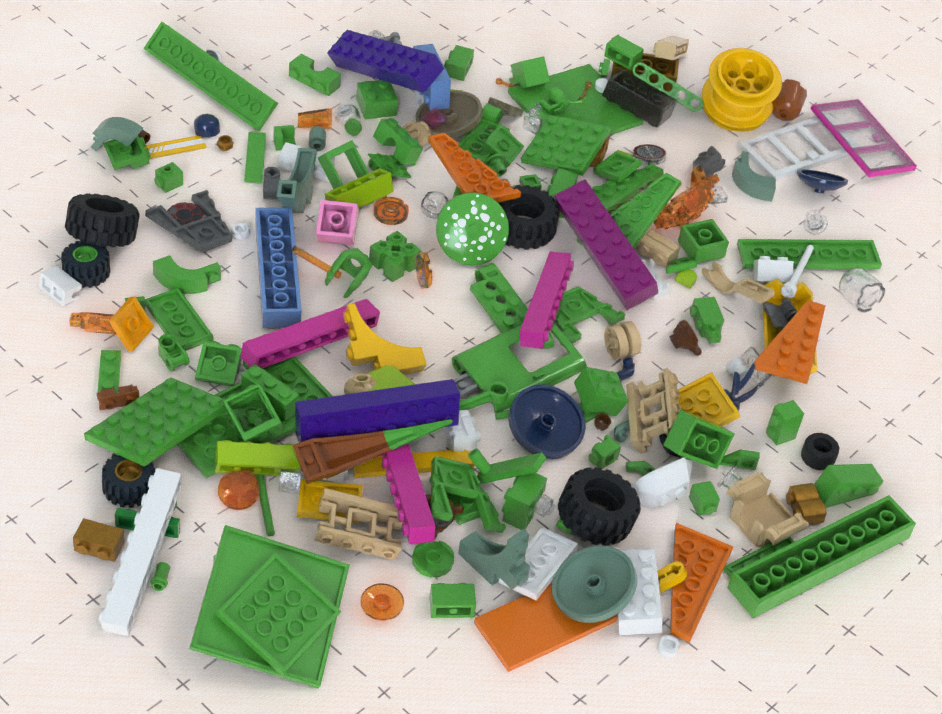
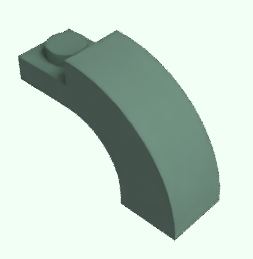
M107 118L92 133L95 135L93 138L95 142L91 148L97 151L104 141L110 139L117 140L128 147L142 131L143 127L126 118Z

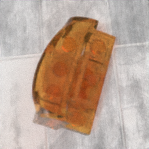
M701 165L696 166L691 173L690 188L671 199V203L664 207L654 221L656 229L664 228L666 230L676 226L681 228L682 225L689 224V220L699 218L701 213L709 207L708 204L714 201L712 197L715 194L712 188L715 187V183L720 181L718 175L706 177Z

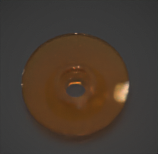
M384 583L374 584L362 593L361 607L366 615L375 620H391L402 612L404 598L402 593L392 585Z

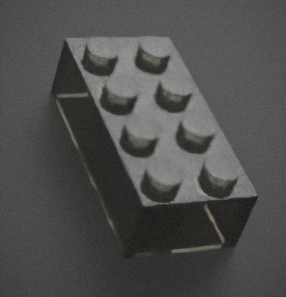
M623 69L608 80L602 94L609 102L619 105L623 110L633 113L637 118L643 119L651 126L657 128L671 117L678 100Z

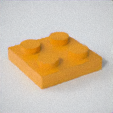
M129 297L109 320V323L127 351H134L154 328L136 297Z

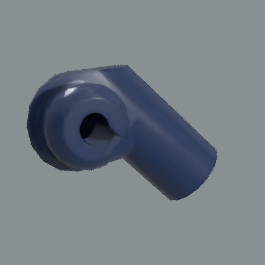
M630 357L623 360L622 370L616 372L620 381L634 374L635 364Z

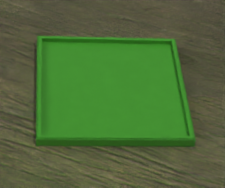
M590 64L550 75V82L523 89H521L520 84L508 88V94L539 128L542 127L549 115L610 126L611 133L609 135L643 125L644 121L612 87L607 93H600L595 89L596 80L603 77ZM555 86L563 90L568 101L581 100L583 97L588 99L586 102L569 104L566 109L554 115V112L549 113L539 104L542 99L546 100L550 105L555 104L548 95L549 90Z
M225 525L189 649L319 688L337 617L282 676L215 614L275 552L338 609L350 565Z

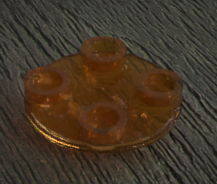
M248 470L232 471L223 476L218 485L220 500L225 506L234 510H243L251 507L257 501L260 493L257 479Z

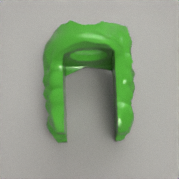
M358 248L346 249L340 253L327 272L325 285L328 286L340 269L355 278L343 298H348L367 278L373 263L368 255L361 252ZM351 259L357 260L361 266H354Z

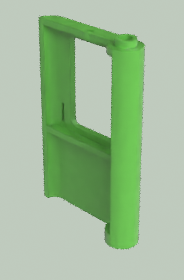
M554 322L551 332L569 354L534 372H528L509 349L510 346L520 342L522 324L453 356L452 365L459 374L467 372L482 392L488 391L490 384L493 382H504L508 386L507 401L502 404L491 402L494 412L504 411L510 408L513 400L525 388L540 384L554 386L582 372L587 367L583 356ZM495 390V391H494V392L497 393V394H500V393H501V394H504V393H505V392H503L502 390Z

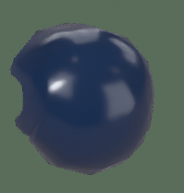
M202 114L196 117L194 120L195 134L208 138L218 135L220 133L218 118L211 114Z

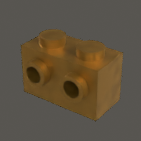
M85 518L82 519L73 536L74 551L113 562L116 561L125 543L124 529Z

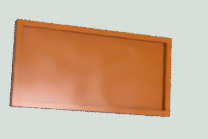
M550 584L537 600L523 596L476 617L474 624L503 666L510 672L617 622L618 616L614 615L609 619L593 623L572 620L558 608L553 598L552 584Z

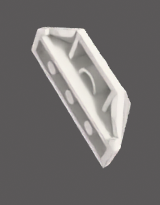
M683 457L648 473L634 484L631 483V487L635 488L637 496H639L640 506L654 509L658 506H664L676 498H682L687 493L693 460Z

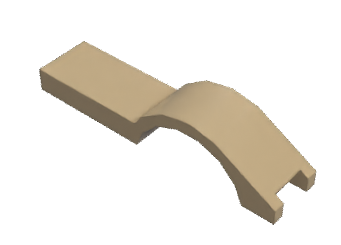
M712 263L713 270L702 268V274L721 293L730 294L736 291L761 304L774 297L773 289L747 277L737 283L732 282L718 263Z

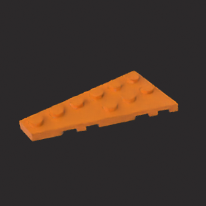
M446 133L429 136V144L462 194L470 192L481 193L491 197L497 203L521 197V191L518 189L514 190L510 187L508 181H503L497 177V173L481 160L474 159L468 150L464 151L461 149L459 143Z
M807 301L753 362L755 370L807 384L826 305Z
M678 523L675 524L673 562H681L687 570V577L684 581L672 587L670 634L690 643L732 553L733 546Z

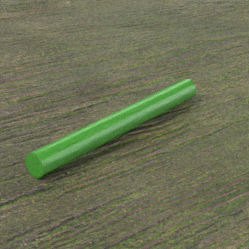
M257 474L255 476L267 536H274L275 531L264 475Z

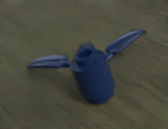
M754 363L741 381L739 373L734 372L731 392L727 389L724 390L738 411L740 403L748 400L757 391L758 386H755L751 391L737 398L735 397L751 378L755 370Z

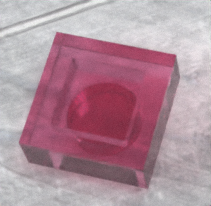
M437 108L422 116L432 129L447 120L445 115Z

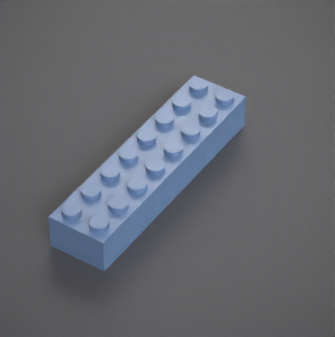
M292 207L256 208L255 227L262 327H288L301 322L302 312Z

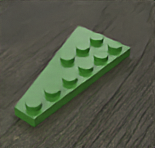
M649 164L643 169L635 170L620 183L610 180L603 185L594 186L592 189L606 210L614 212L617 209V205L625 204L638 194L639 189L644 190L647 188L646 184L653 183L664 175L662 168Z
M665 173L650 184L649 188L641 194L639 192L635 195V198L629 203L626 202L610 214L633 248L636 247L681 186V180Z

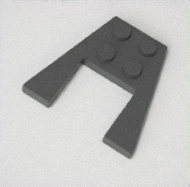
M208 190L193 194L191 201L207 216L200 220L181 226L162 205L147 209L145 212L147 218L199 252L232 242V234L225 221H222L221 214L216 210L213 199H210Z

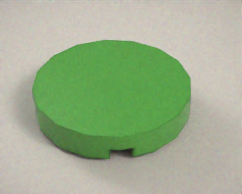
M443 541L419 543L413 551L412 564L424 576L441 577L451 571L454 564V552Z

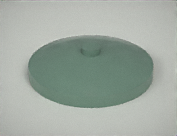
M610 546L584 548L568 557L558 568L552 582L553 598L561 612L572 620L584 623L603 621L618 614L629 604L636 591L637 573L630 558L619 549Z

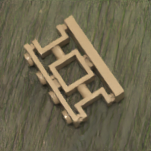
M668 368L664 369V374L662 372L659 373V381L648 386L642 381L638 382V385L634 382L626 384L630 441L640 454L647 451V446H652V438L664 433L668 436L681 410L678 400L680 393L677 389L679 381L676 374L672 373ZM661 404L662 410L650 415L649 409Z
M324 489L318 507L320 512L329 514L328 523L319 522L316 528L315 541L344 549L360 551L365 554L381 556L386 559L395 560L402 548V540L391 537L392 529L400 530L402 522L398 520V508L395 509L392 504ZM336 511L345 513V518L335 516ZM352 519L369 523L368 532L352 529ZM376 521L386 523L385 527L377 526ZM334 524L344 526V531L334 529ZM375 534L384 536V540L376 539Z

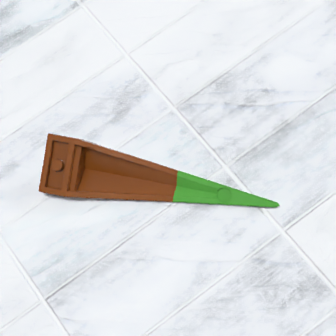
M449 419L372 433L313 438L294 444L293 451L305 481L309 484L324 478L329 479L446 427L453 420Z

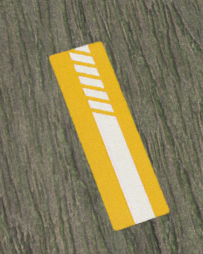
M197 135L146 145L144 149L148 148L151 155L150 159L207 147L203 138Z

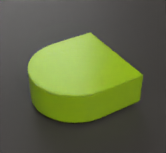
M689 269L683 270L676 276L675 281L691 289L696 283L697 274Z

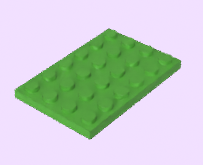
M170 377L101 423L93 426L84 433V437L88 442L145 467L226 411L223 403L225 399Z

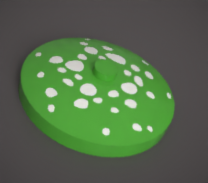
M470 192L455 196L443 206L437 218L436 236L440 247L448 257L464 265H481L491 261L502 251L508 239L509 224L503 208L494 199L481 193Z

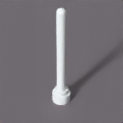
M813 245L807 246L790 281L783 285L781 293L784 297L792 298L797 292L796 284L814 250Z

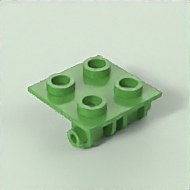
M368 153V156L371 158L368 161V165L373 171L380 168L391 172V177L411 178L407 169L393 155Z

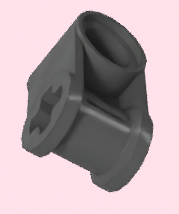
M267 167L264 170L263 199H278V184L281 179L280 170L276 167Z

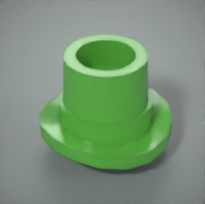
M494 154L484 162L486 165L493 167L500 176L507 172L504 165L506 160L504 154Z

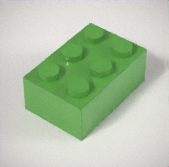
M680 410L663 446L680 456L718 469L735 433L719 424Z

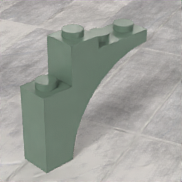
M298 148L295 165L289 179L279 180L277 198L283 207H292L293 213H304L305 204H311L313 193L312 181L317 155L316 149Z
M525 529L509 538L506 545L494 543L480 535L476 530L460 540L458 554L492 586L500 578L511 589H514L518 585L525 584L529 578L530 565L525 562V554L530 534Z

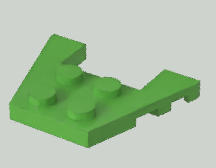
M577 286L564 292L563 301H560V309L557 311L556 323L567 339L574 343L580 340L582 336L574 326L575 324L600 313L613 325L624 320L626 314L622 311H615L612 309V305L601 303L597 300L596 296Z

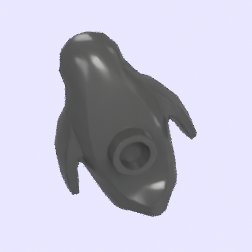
M710 146L707 152L699 153V157L693 161L692 178L700 186L703 185L705 178L711 177L725 165V159H722L721 154L713 146Z

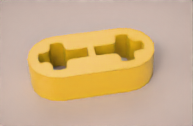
M672 562L657 571L658 581L660 580V593L686 579L687 570L681 562Z

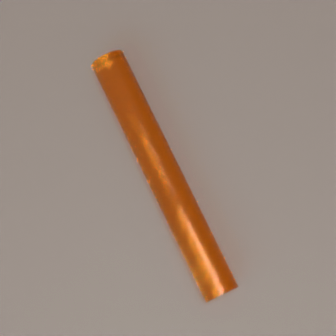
M296 245L292 248L293 253L325 272L330 270V265ZM338 271L334 277L339 279L342 272Z

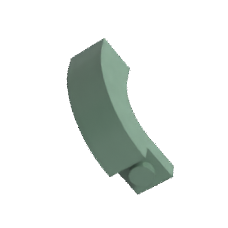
M742 151L740 158L737 157L733 167L732 178L734 183L747 195L772 202L776 190V178L755 173L749 166V152Z

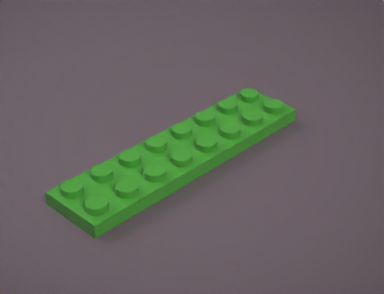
M738 239L737 241L744 269H753L754 260L759 259L760 256H769L770 260H777V257H788V261H794L793 269H796L808 245H813L814 250L804 269H880L882 266L874 240Z

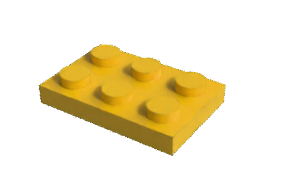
M301 480L297 517L328 520L329 514L320 512L318 507L324 489L362 497L363 485L322 481L307 484L305 480ZM336 511L335 516L345 518V513ZM352 519V521H351V522L359 523V521H357V520H353V519Z

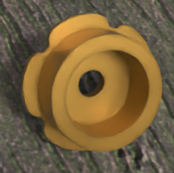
M223 135L218 138L217 146H219V149L228 151L233 148L234 142L230 136Z

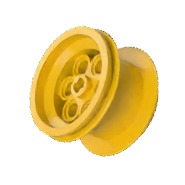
M733 48L720 53L712 61L709 68V78L702 88L701 99L703 100L705 114L713 123L726 130L748 132L759 128L771 115L774 108L772 101L777 98L782 88V77L778 67L766 55L752 49Z

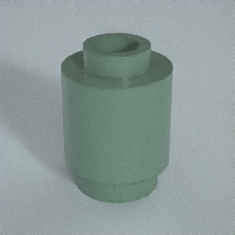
M314 126L309 132V147L316 149V151H321L326 146V131L321 126Z

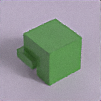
M544 56L510 65L513 78H509L510 85L520 83L521 89L550 82Z

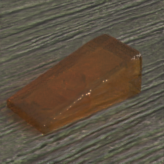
M332 108L298 113L297 128L321 126L324 129H332Z

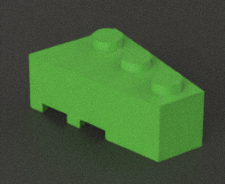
M872 464L828 465L814 485L825 508L874 495L878 492L884 480Z

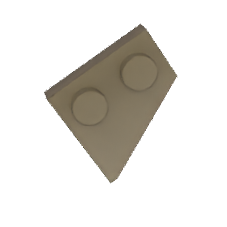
M492 97L488 100V104L507 111L506 114L515 118L516 115L522 116L524 110Z

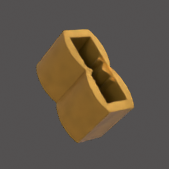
M807 483L789 487L788 493H786V502L788 505H791L793 516L796 513H801L803 519L809 523L808 525L823 523L827 512L824 503L819 498L815 485Z

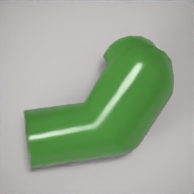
M646 461L626 462L627 472L637 471L645 476L655 470Z

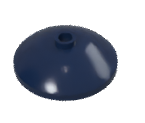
M806 169L797 171L799 179L807 186L814 188V191L817 193L834 191L848 184V179L835 174Z

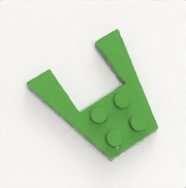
M435 456L431 461L432 517L450 521L453 514L446 493H451L476 500L484 529L503 533L506 529V525L501 524L498 520L499 513L496 508H491L488 503L489 496L486 492L481 491L479 487L481 483L471 465Z

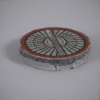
M643 144L633 149V157L641 160V164L649 165L656 163V165H659L666 160V151L657 145Z

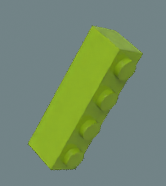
M379 168L324 193L325 200L355 203L358 205L359 210L360 207L372 204L375 200L384 198L394 192L391 172Z
M217 441L215 448V473L297 477L300 470L293 451V444L277 445L270 442L259 444L250 441Z

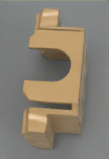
M757 472L734 483L726 494L734 501L729 516L730 519L757 547H763L769 543H772L773 546L807 529L809 524L803 519L801 513H796L793 516L772 492L767 495L771 480L767 479L763 472Z

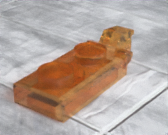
M71 313L69 319L70 326L81 327L85 332L116 334L109 323L110 318L114 314Z

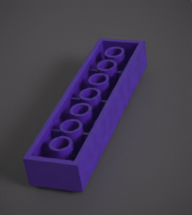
M346 30L327 52L336 67L422 93L429 88L444 69L435 54L351 30Z
M454 379L298 401L295 402L296 437L300 443L313 438L372 433L449 419L453 421L446 427L456 426L459 423L460 392Z

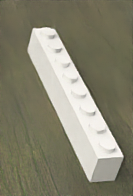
M156 468L154 475H151L149 478L148 493H144L142 497L141 512H137L135 516L134 531H130L128 535L127 550H123L120 562L122 564L120 569H116L114 573V586L108 590L106 596L107 605L105 609H101L99 615V622H101L103 631L129 636L183 485L181 473Z

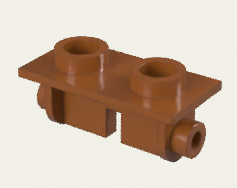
M131 384L118 387L119 393L117 394L114 388L100 390V392L96 393L97 400L99 401V410H110L132 403L139 397L137 386Z

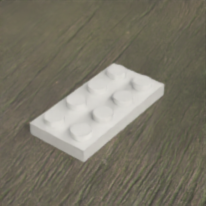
M542 527L528 543L525 562L530 565L529 578L525 584L518 585L513 590L537 600L552 582L560 565L578 550V543ZM499 578V583H500V584H502V585H504V586L510 588L508 585H506V584Z

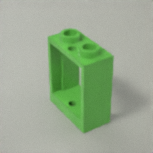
M353 140L317 157L333 189L342 186L343 183L331 159L342 153H345L357 178L369 173Z
M260 383L249 385L244 391L238 394H231L223 401L224 407L243 442L259 443L283 431L282 423ZM259 397L271 419L244 432L233 410Z

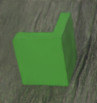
M294 125L274 126L273 140L276 151L282 150L286 142L296 145Z

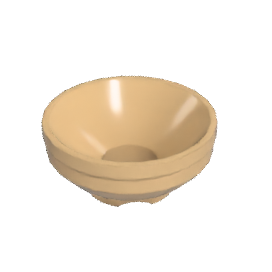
M355 374L354 377L345 383L344 394L369 391L375 387L376 381L369 374Z

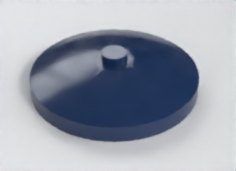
M543 384L527 387L516 396L509 409L508 421L511 432L516 441L531 454L542 452L547 459L563 458L571 454L584 438L586 424L580 406L568 393L557 387Z

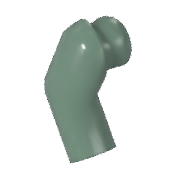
M629 420L615 426L614 439L617 442L622 443L627 439L628 435H626V432L630 430Z

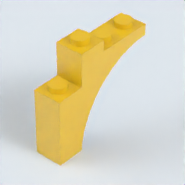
M355 303L347 305L345 312H343V318L349 326L348 336L350 343L345 352L347 360H350L352 366L374 362L373 371L384 366H394L404 375L424 370L427 364L422 347H404L386 341L366 325Z

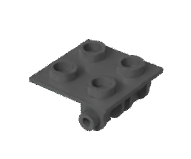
M783 299L780 306L767 301L762 303L764 311L770 316L772 324L778 329H783L797 313L791 300Z

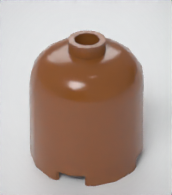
M786 79L782 82L779 95L772 101L774 107L772 113L776 118L782 121H791L799 116L807 97V90L800 86V82Z

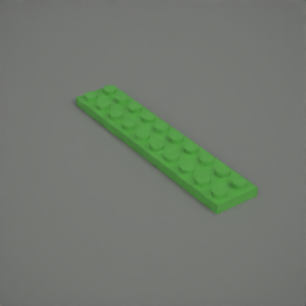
M162 21L143 48L259 132L279 104Z

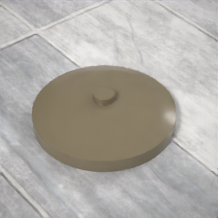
M450 91L449 108L430 111L428 105L422 103L416 112V122L423 121L428 124L431 135L446 133L451 138L459 137L470 132L480 123L483 116L482 104L475 95L469 92Z

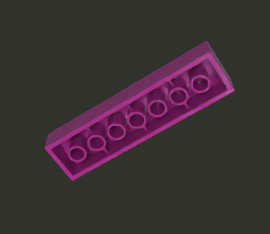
M586 179L554 195L561 214L626 310L658 294L656 280Z

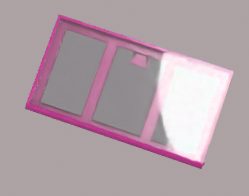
M859 99L811 106L812 112L869 178L915 171L917 165Z

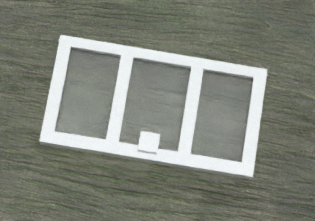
M823 114V116L829 121V123L833 127L837 126L825 114ZM817 116L740 141L737 144L742 151L749 152V158L767 177H774L776 180L797 174L798 170H808L849 156ZM844 132L839 133L852 149L860 148Z

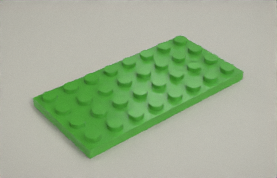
M296 357L286 359L265 369L266 372L300 395L299 401L332 397V394ZM241 382L215 394V396L226 400L229 395L242 392ZM260 398L233 410L244 432L255 427L248 423L249 412L257 408L265 409ZM225 411L178 443L177 446L205 478L216 474L215 448L217 441H243L227 411ZM295 414L287 421L279 418L283 431L259 442V444L265 442L275 443L296 432Z

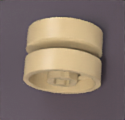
M632 321L606 327L604 332L605 345L608 353L614 360L640 353L641 337L636 325Z

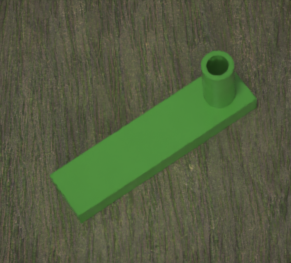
M478 448L473 449L468 454V457L480 471L477 477L481 484L538 472L547 459L541 452L489 464Z

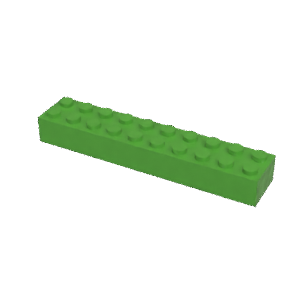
M888 495L733 572L727 588L751 617L755 618L909 539L916 523Z

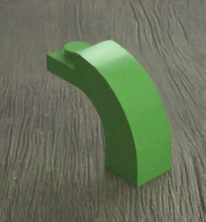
M169 255L153 261V275L159 283L170 290L179 288L182 293L195 294L207 291V285L221 280V266L216 262L199 269H185L178 266Z

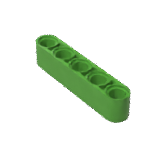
M641 62L633 66L632 74L634 77L693 112L703 108V100L699 96ZM637 66L643 67L644 73L642 75H638L635 72ZM654 74L658 77L657 83L650 82V75ZM665 83L671 84L672 89L670 92H666L663 89ZM679 91H683L686 94L684 100L678 99L677 94ZM698 100L700 103L699 108L694 109L691 106V102Z

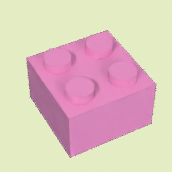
M321 200L316 229L317 240L319 242L354 245L359 214L358 205L355 203Z

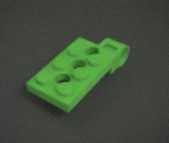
M487 103L483 107V116L480 123L459 142V147L464 151L468 150L474 159H479L484 163L492 154L482 146L485 141L483 139H487L493 132L490 130H494L499 125L503 109Z
M491 263L476 269L475 279L477 283L470 286V291L500 332L504 333L523 324L528 308L498 267ZM486 286H492L494 290L488 289ZM501 299L505 303L497 302L496 300ZM506 313H512L514 317L507 316Z

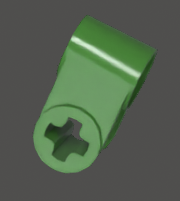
M171 334L160 336L158 340V354L167 369L172 372L176 367L189 365L188 354L180 346L176 338Z

